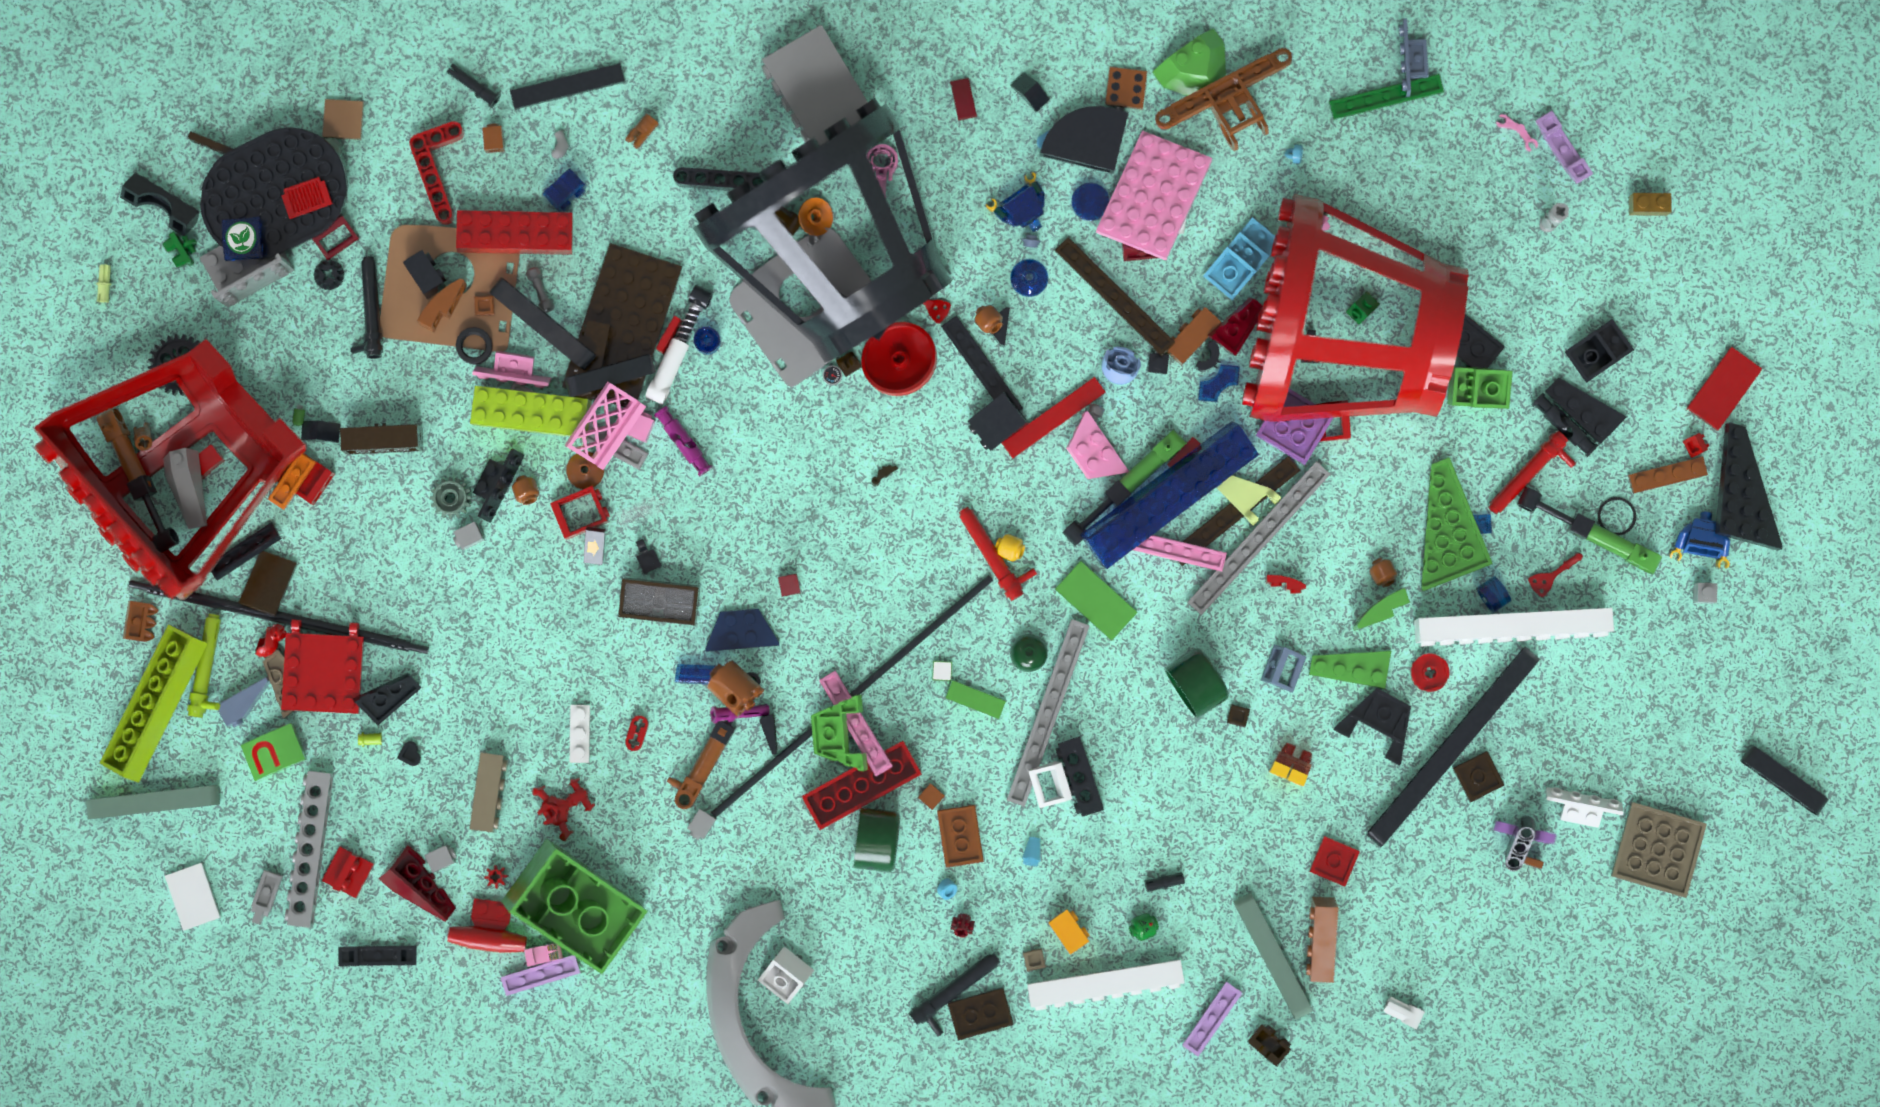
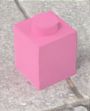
M642 412L627 435L647 443L655 421L651 419L652 416Z

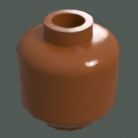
M981 306L976 310L975 323L984 333L993 334L1002 327L1003 316L994 306Z
M526 475L519 476L512 485V491L517 502L523 505H530L537 501L540 493L534 478L527 477Z
M1378 558L1372 562L1373 566L1370 568L1369 573L1377 586L1385 588L1396 582L1398 572L1391 560Z

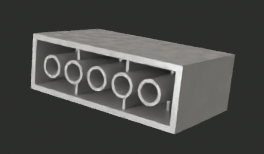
M822 25L762 59L763 66L761 67L767 80L771 79L773 81L771 84L777 96L781 95L782 105L786 112L790 111L792 113L790 115L791 120L796 128H801V137L805 143L815 137L821 146L829 140L823 131L843 118L847 119L850 126L861 120L856 110L868 102Z

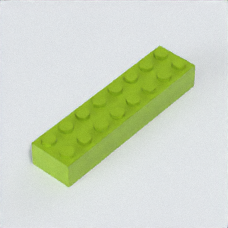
M168 624L99 764L124 778L139 783L208 643Z

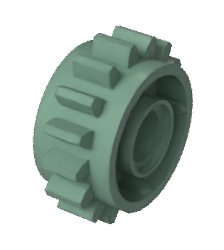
M449 477L448 481L441 479L442 483H435L436 489H431V492L434 493L433 496L429 497L434 502L431 504V507L437 508L436 514L442 512V518H445L447 515L449 519H453V515L460 518V513L466 514L465 508L471 507L468 503V500H472V497L468 496L471 490L465 489L467 485L465 482L460 485V479L458 478L455 482L452 477ZM450 493H454L456 497L453 503H447L446 497Z

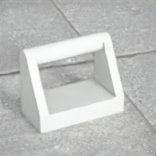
M1053 761L1028 771L1039 808L1072 799L1061 762ZM1050 770L1058 796L1045 801L1037 773Z

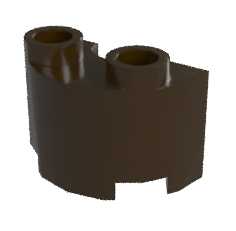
M1262 1024L1247 1042L1277 1067L1292 1050L1290 1048L1292 1044L1284 1037L1280 1040L1275 1036L1277 1031L1270 1025L1265 1027Z

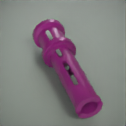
M767 704L754 705L749 711L745 709L739 717L727 707L717 708L712 706L710 709L712 723L726 720L733 722L737 718L768 716L770 713L769 705Z

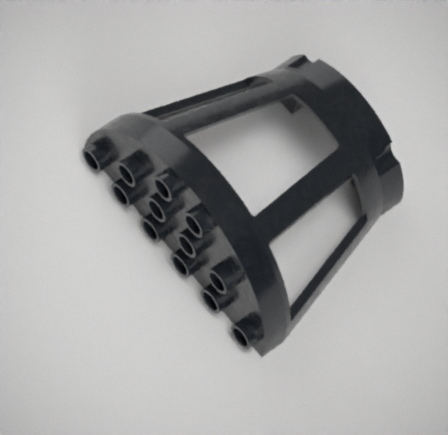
M876 98L856 110L861 120L850 126L846 118H843L824 130L823 132L829 140L821 146L814 137L793 150L791 153L796 162L786 167L783 160L779 159L759 172L764 181L762 184L752 189L749 183L745 181L726 193L732 202L731 204L718 211L715 204L711 203L694 214L699 224L693 227V230L704 247L812 342L824 362L840 356L879 333L929 300L953 281L940 260L899 123L887 104L880 106ZM892 134L926 244L913 254L910 253L867 156V151ZM848 165L893 267L850 296L843 298L774 216V211ZM755 226L823 307V312L804 322L723 250L720 245L747 228Z

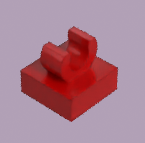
M1698 433L1683 440L1691 458L1708 450L1709 444H1705L1703 440L1704 434Z

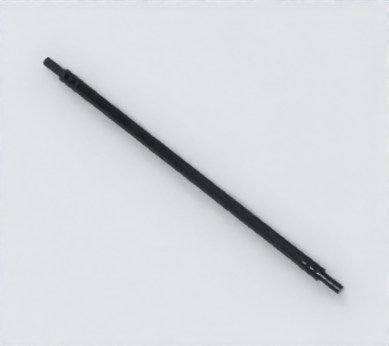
M129 581L130 588L144 590L148 594L169 598L158 584L153 586L150 582ZM196 592L191 593L184 600L176 596L173 598L286 625H291L292 620H301V628L337 636H350L349 627L280 611L277 612L275 617L239 604L236 601ZM359 629L358 637H364V642L406 652H409V650L428 654L429 647L411 643L410 640Z

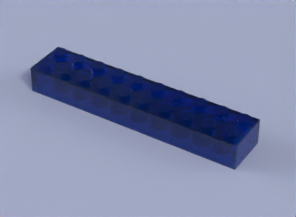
M1231 421L1080 536L1099 564L1108 569L1256 458L1259 453L1241 426Z

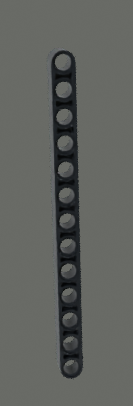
M1526 646L1517 654L1366 833L1368 838L1380 848L1389 840L1540 660L1539 657Z

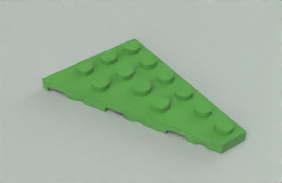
M1450 457L1433 463L1430 467L1421 582L1422 592L1493 564Z

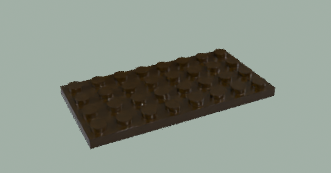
M612 243L609 244L583 325H587L588 320L609 324L612 327L604 366L646 354H651L653 358L683 268L682 266ZM581 328V331H580L578 340L583 343L584 336L581 335V334H582V328ZM572 361L569 363L565 378L576 375L574 373L575 363ZM646 376L618 383L614 386L639 400ZM564 379L563 384H562V388L567 389V386H566V383H565V379ZM610 389L606 394L607 400L615 398V391L613 389ZM620 400V407H626L630 400Z

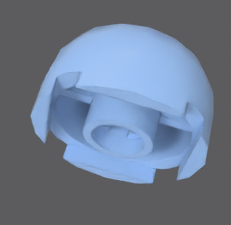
M1117 346L1113 350L1108 349L1106 351L1101 366L1105 378L1112 383L1123 385L1135 379L1141 363L1139 358L1136 359L1132 350Z

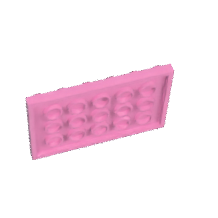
M1142 131L1096 229V233L1167 261L1212 163V158Z

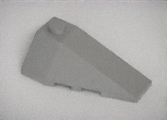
M189 448L170 451L163 458L165 477L187 527L191 530L207 526L199 453Z

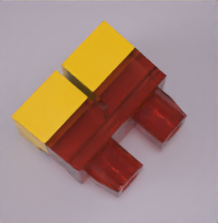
M1285 743L1282 750L1278 751L1269 772L1297 785L1304 786L1312 766L1310 764L1312 753L1302 750L1298 759L1292 756L1296 746Z

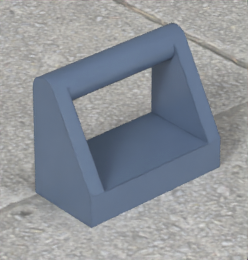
M1274 645L1261 681L1293 693L1306 656L1286 647ZM1288 655L1297 657L1298 660L1288 686L1278 681Z

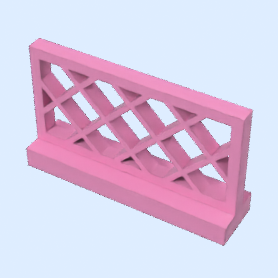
M607 382L565 446L604 470L646 406L636 398ZM610 389H613L615 391V398L607 400L606 394ZM629 399L630 401L627 406L621 408L620 400ZM616 402L617 410L608 412L607 404ZM604 406V414L596 416V409ZM617 414L618 419L616 422L610 424L609 416ZM605 418L606 426L598 428L597 420ZM593 421L594 429L585 432V425ZM607 430L606 437L599 440L598 432ZM594 434L595 442L587 444L586 436ZM582 437V446H572L576 439ZM596 446L595 453L590 457L587 448Z

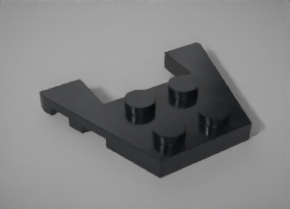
M1376 688L1339 722L1333 730L1349 738L1358 721L1393 740L1384 758L1400 766L1411 706Z

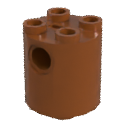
M733 660L724 666L718 664L710 672V681L707 689L737 717L745 709L749 711L755 705V698H758L764 692V689Z

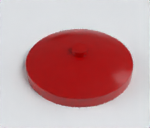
M895 322L888 327L880 341L873 337L868 339L862 352V370L868 382L879 392L890 396L908 395L921 389L931 379L937 365V349L930 335L920 326L909 322Z

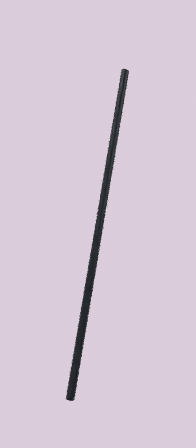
M989 575L986 576L850 693L851 697L863 693L988 586L993 579ZM812 726L711 811V814L715 818L808 740L812 736Z

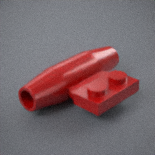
M474 898L471 914L474 926H452L448 931L449 943L475 950L498 953L525 952L524 949H526L527 944L526 936L505 930L510 923L511 913L499 901Z

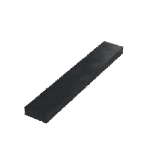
M618 63L510 90L514 109L517 110L625 83L621 64Z
M957 315L942 325L943 331L991 398L994 400L1003 392H1006L1021 411L1023 407Z

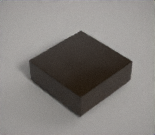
M1231 704L1227 723L1246 728L1250 709Z

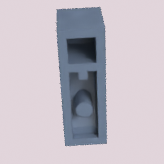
M265 677L220 703L218 712L226 726H233L235 728L244 723L243 719L249 715L270 684L269 678Z

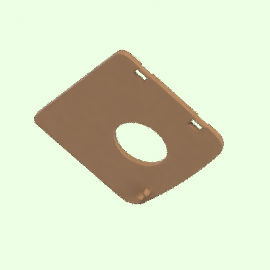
M401 225L397 227L390 237L381 306L380 333H382L383 338L456 347L455 344L459 334L467 328L476 327L488 333L492 340V351H506L509 345L513 312L494 297L495 315L475 316L474 296H492L489 291L500 277L516 288L520 254L459 253L468 258L473 265V283L462 294L450 319L442 316L435 332H432L420 326L417 320L427 304L438 293L426 299L403 264V261L421 250L425 254L429 252L433 260L444 253H458L456 249L457 228L425 225ZM507 263H514L513 274L506 273ZM500 321H506L505 332H499ZM470 335L463 343V348L485 350L486 347L485 341L478 335Z

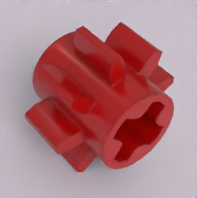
M494 865V870L486 869L489 872L488 876L484 877V879L489 880L487 886L495 884V889H498L500 883L506 885L503 880L509 877V875H504L505 867L498 870V866ZM495 871H497L498 875H501V878L498 879L497 882L495 879H492V875H495Z

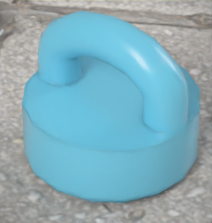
M1295 144L1294 148H1289L1285 151V156L1293 159V163H1301L1303 155L1302 145Z
M946 878L939 883L937 892L943 899L948 900L955 896L958 888L951 879Z

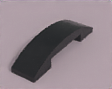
M417 946L338 947V967L417 965Z

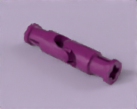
M668 406L663 407L654 414V417L659 419L667 435L675 443L688 463L694 466L698 476L701 477L712 469V465H709L704 459L702 451L688 435L679 420L672 416Z

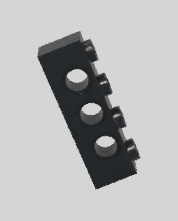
M1080 736L1058 743L1059 748L1055 750L1058 759H1063V770L1065 776L1070 781V785H1068L1071 796H1075L1077 802L1074 803L1077 815L1081 814V817L1104 810ZM1071 753L1078 756V762L1075 765L1070 764L1067 760L1068 755ZM1076 772L1084 774L1083 782L1077 783L1074 781L1073 777ZM1081 791H1089L1090 799L1088 801L1080 799Z

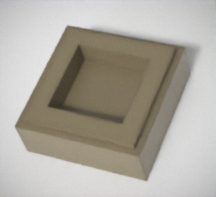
M1042 948L1023 952L1027 972L1046 968Z

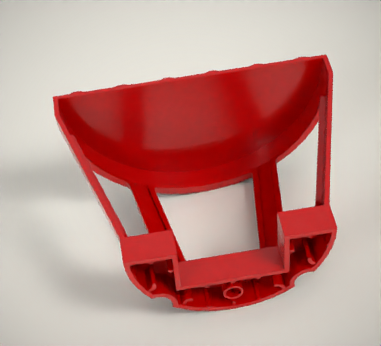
M1294 194L1292 199L1282 198L1278 220L1287 222V226H1279L1278 232L1274 237L1271 257H1274L1275 260L1271 265L1270 271L1267 273L1263 294H1268L1267 300L1264 301L1263 308L1260 309L1256 331L1266 333L1264 339L1257 338L1256 344L1253 345L1249 368L1258 369L1256 384L1246 382L1242 398V405L1251 406L1249 417L1270 422L1412 412L1437 417L1447 393L1460 343L1468 296V269L1444 264L1317 198ZM1323 212L1423 261V271L1323 231ZM1319 250L1421 292L1410 347L1303 334ZM1298 359L1402 371L1404 374L1398 395L1394 400L1283 407L1295 363Z
M207 339L180 357L51 413L33 427L41 439L33 447L47 464H50L53 460L56 461L61 468L58 475L67 485L66 490L80 506L84 503L92 512L90 516L99 526L97 529L103 538L111 546L117 545L123 553L121 556L134 572L137 573L140 570L153 586L158 584L170 599L176 596L181 600L187 598L203 585L209 572L286 467L306 451L305 444L281 418L274 421L237 382L231 365ZM174 380L194 407V411L155 439L150 449L137 453L145 474L152 477L164 468L163 458L170 451L190 448L210 432H214L231 453L247 468V471L208 517L207 526L200 527L177 556L169 549L161 553L155 548L152 541L153 532L123 500V497L129 494L130 491L126 485L128 479L122 466L118 467L108 476H104L70 429L71 426ZM260 482H264L263 486L199 572L196 574L191 571L190 567Z

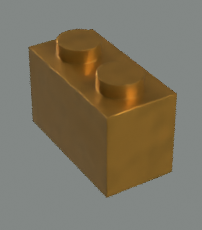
M1632 193L1629 196V215L1667 216L1672 212L1671 193Z

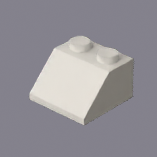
M784 946L758 981L785 1003L789 1004L815 970Z

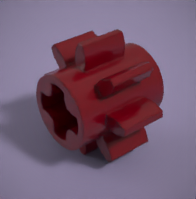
M961 913L957 917L953 916L950 930H954V934L957 937H967L968 934L972 935L975 921H971V917L968 914Z

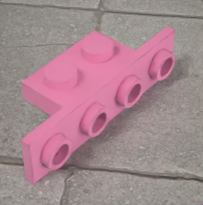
M496 351L494 369L476 366L472 375H476L480 379H489L490 377L496 378L499 382H507L509 380L515 381L519 385L529 383L534 384L538 388L549 386L551 382V377L533 375L534 356Z

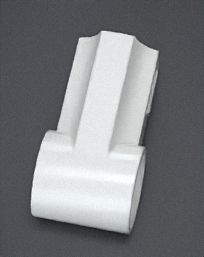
M1391 996L1383 1010L1416 1030L1425 1014L1424 1011L1410 1004L1407 1005Z

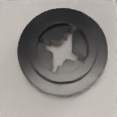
M329 259L321 261L315 267L313 273L314 280L320 288L334 290L342 284L344 270L338 262ZM324 270L329 272L330 270H332L331 274L333 275V277H335V279L328 277L327 280H325L326 275L322 271Z

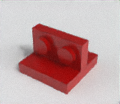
M339 846L322 881L333 886L332 889L338 892H344L357 898L374 863Z

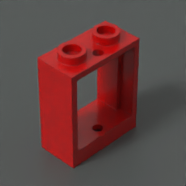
M590 486L550 503L565 540L585 533L587 527L597 528L609 523L607 518L610 515L606 506L602 507L600 500L603 498L599 489L595 490L593 486ZM591 494L601 519L571 531L561 506Z

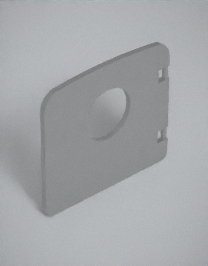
M824 228L828 230L825 234L820 236L808 235L798 241L799 246L834 288L846 297L871 282L846 244L834 230ZM777 255L751 275L779 299L782 283L794 273L782 258ZM742 282L733 289L730 295L732 309L787 386L794 387L832 361L824 362L812 342L747 284ZM821 306L814 314L800 318L805 322L822 313L824 309ZM747 310L753 317V320L747 322L742 315ZM780 358L787 365V368L781 370L776 363Z

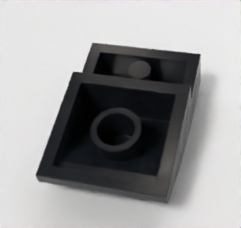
M1611 319L1566 350L1565 353L1587 383L1634 351V349L1614 320Z

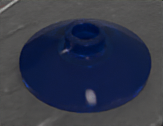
M1022 260L1011 271V285L1022 296H1037L1044 291L1048 284L1047 270L1043 264L1036 260ZM1032 274L1033 279L1027 280L1026 275Z

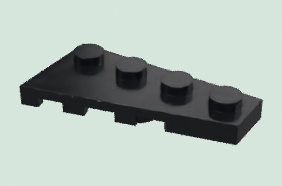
M1559 377L1545 390V393L1599 445L1627 418L1625 415Z

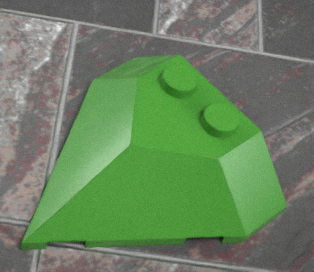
M1213 28L1199 35L1169 56L1152 73L1163 88L1188 96L1226 76L1225 43Z

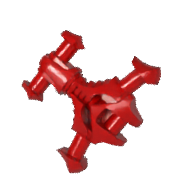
M579 778L570 780L568 785L572 786L575 792L568 794L569 796L566 799H560L553 795L549 796L544 791L545 785L532 789V795L539 796L543 800L542 807L537 814L545 816L544 825L559 826L561 831L559 839L562 841H566L574 833L572 830L569 831L566 825L570 807H577L581 802L585 807V811H591L595 807V803L591 804L588 799L587 790L578 783L580 781Z

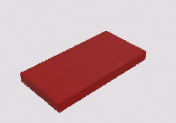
M1730 347L1686 409L1718 431L1760 374L1762 368L1733 347Z

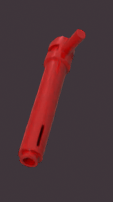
M1556 431L1548 437L1549 440L1547 442L1544 441L1540 445V449L1489 502L1488 508L1494 514L1501 513L1551 459H1555L1557 455L1570 468L1575 466L1576 462L1563 450L1568 439L1561 432Z
M969 507L961 510L959 518L998 579L1000 588L1004 589L1005 596L1011 601L1022 596L1024 592L1022 591L1023 587L1021 584L1037 575L1035 569L1032 568L1021 576L1016 577L1014 573H1011L1003 558L997 553L995 545L974 511L969 509Z

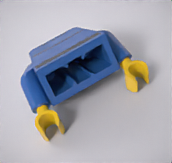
M1701 512L1700 519L1695 518L1692 523L1687 524L1679 532L1674 545L1676 548L1670 552L1669 556L1671 559L1673 553L1678 552L1679 557L1677 561L1682 558L1680 551L1683 549V553L1717 558L1715 563L1717 568H1720L1721 561L1725 562L1724 568H1728L1730 563L1726 558L1729 556L1730 539L1715 534L1716 521H1712V513Z

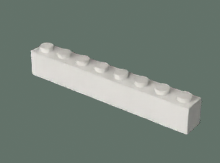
M1179 959L1029 983L1027 986L1031 1008L1035 1007V1011L1047 1009L1046 1005L1052 1004L1056 1008L1066 1006V1002L1071 1001L1075 1005L1085 1003V999L1090 998L1093 1001L1104 1000V996L1109 995L1112 998L1123 997V993L1131 992V995L1142 994V990L1150 989V992L1162 991L1161 987L1169 986V989L1181 988L1180 984H1184L1181 960Z

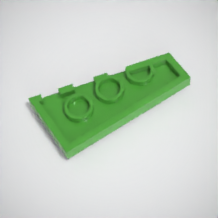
M1391 651L1312 656L1309 675L1385 689Z

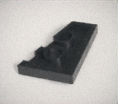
M406 673L353 698V701L379 725L422 687L409 673Z

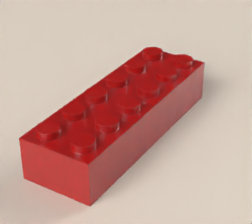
M457 210L456 249L458 253L573 255V213Z
M904 741L884 751L893 767L876 776L867 762L868 770L860 771L854 767L801 796L819 830L828 827L859 810L861 807L922 775Z

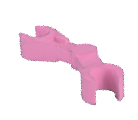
M1505 114L1499 115L1500 118L1505 119V123L1496 122V125L1500 128L1517 131L1524 140L1525 149L1528 152H1531L1528 146L1529 142L1534 143L1536 148L1538 147V142L1535 139H1531L1523 124L1515 123Z

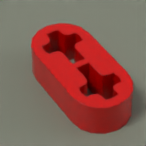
M635 716L631 721L625 741L626 747L631 751H638L643 746L649 727V722L644 716ZM643 719L642 722L645 724V727H641L639 733H637L635 721ZM635 734H637V741L640 742L639 746L631 748L632 744L629 743V740H633Z

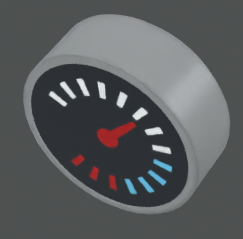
M836 366L827 367L823 372L824 381L828 385H837L842 380L841 370Z

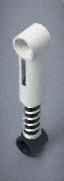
M698 285L694 286L688 300L690 302L689 311L685 313L686 317L682 320L683 324L679 326L680 331H677V337L672 338L657 373L647 389L646 398L662 405L665 403L673 380L689 348V345L686 344L689 342L688 338L692 335L691 332L694 330L697 318L700 317L699 314L708 308L714 292Z

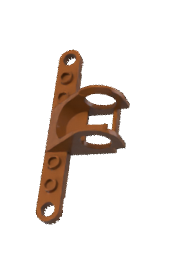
M1279 48L1271 54H1267L1178 100L1169 107L1157 112L1155 117L1156 125L1160 129H1169L1211 108L1224 138L1234 152L1239 148L1233 134L1257 123L1263 135H1268V125L1247 88L1290 66L1292 63V53L1287 48ZM1284 54L1288 56V59L1281 62L1277 59L1278 56ZM1246 103L1250 114L1253 116L1244 121L1246 118L1239 107ZM1233 110L1239 122H1242L1232 128L1223 116L1224 113ZM1162 116H1168L1170 117V121L1166 123H1161L1160 118Z

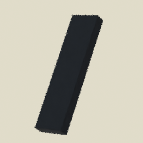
M272 522L225 552L211 570L214 578L217 581L282 539Z

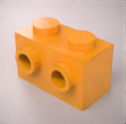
M1066 909L1048 923L1071 955L1089 942L1087 938L1090 935L1084 926L1082 928L1078 926L1076 922L1079 919L1073 910L1069 912Z

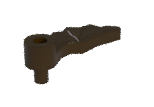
M891 465L883 466L878 471L877 477L872 478L871 484L877 487L883 478H887L891 473L898 470V467H892Z

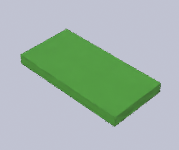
M1082 561L1077 564L1055 589L1111 641L1138 613Z

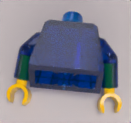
M1031 172L1032 180L1027 179L1025 175L1026 185L998 204L995 199H991L995 205L989 207L986 204V207L989 211H994V214L1002 222L1013 227L1020 226L1021 228L1029 225L1032 232H1036L1042 227L1038 218L1044 214L1045 193L1036 181V174Z

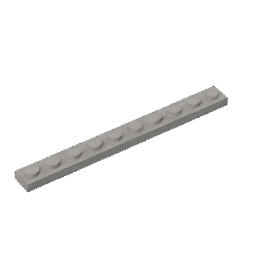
M1315 462L1226 559L1223 571L1216 570L1187 603L1202 615L1329 477L1330 473L1318 462Z
M1071 619L1007 801L1024 807L1026 805L1032 788L1028 771L1040 766L1090 625Z

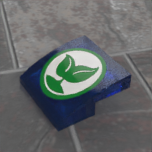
M260 217L222 220V243L225 261L263 258Z

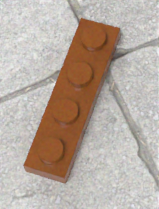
M1699 457L1630 474L1628 478L1632 493L1635 494L1707 476L1708 472L1704 457Z

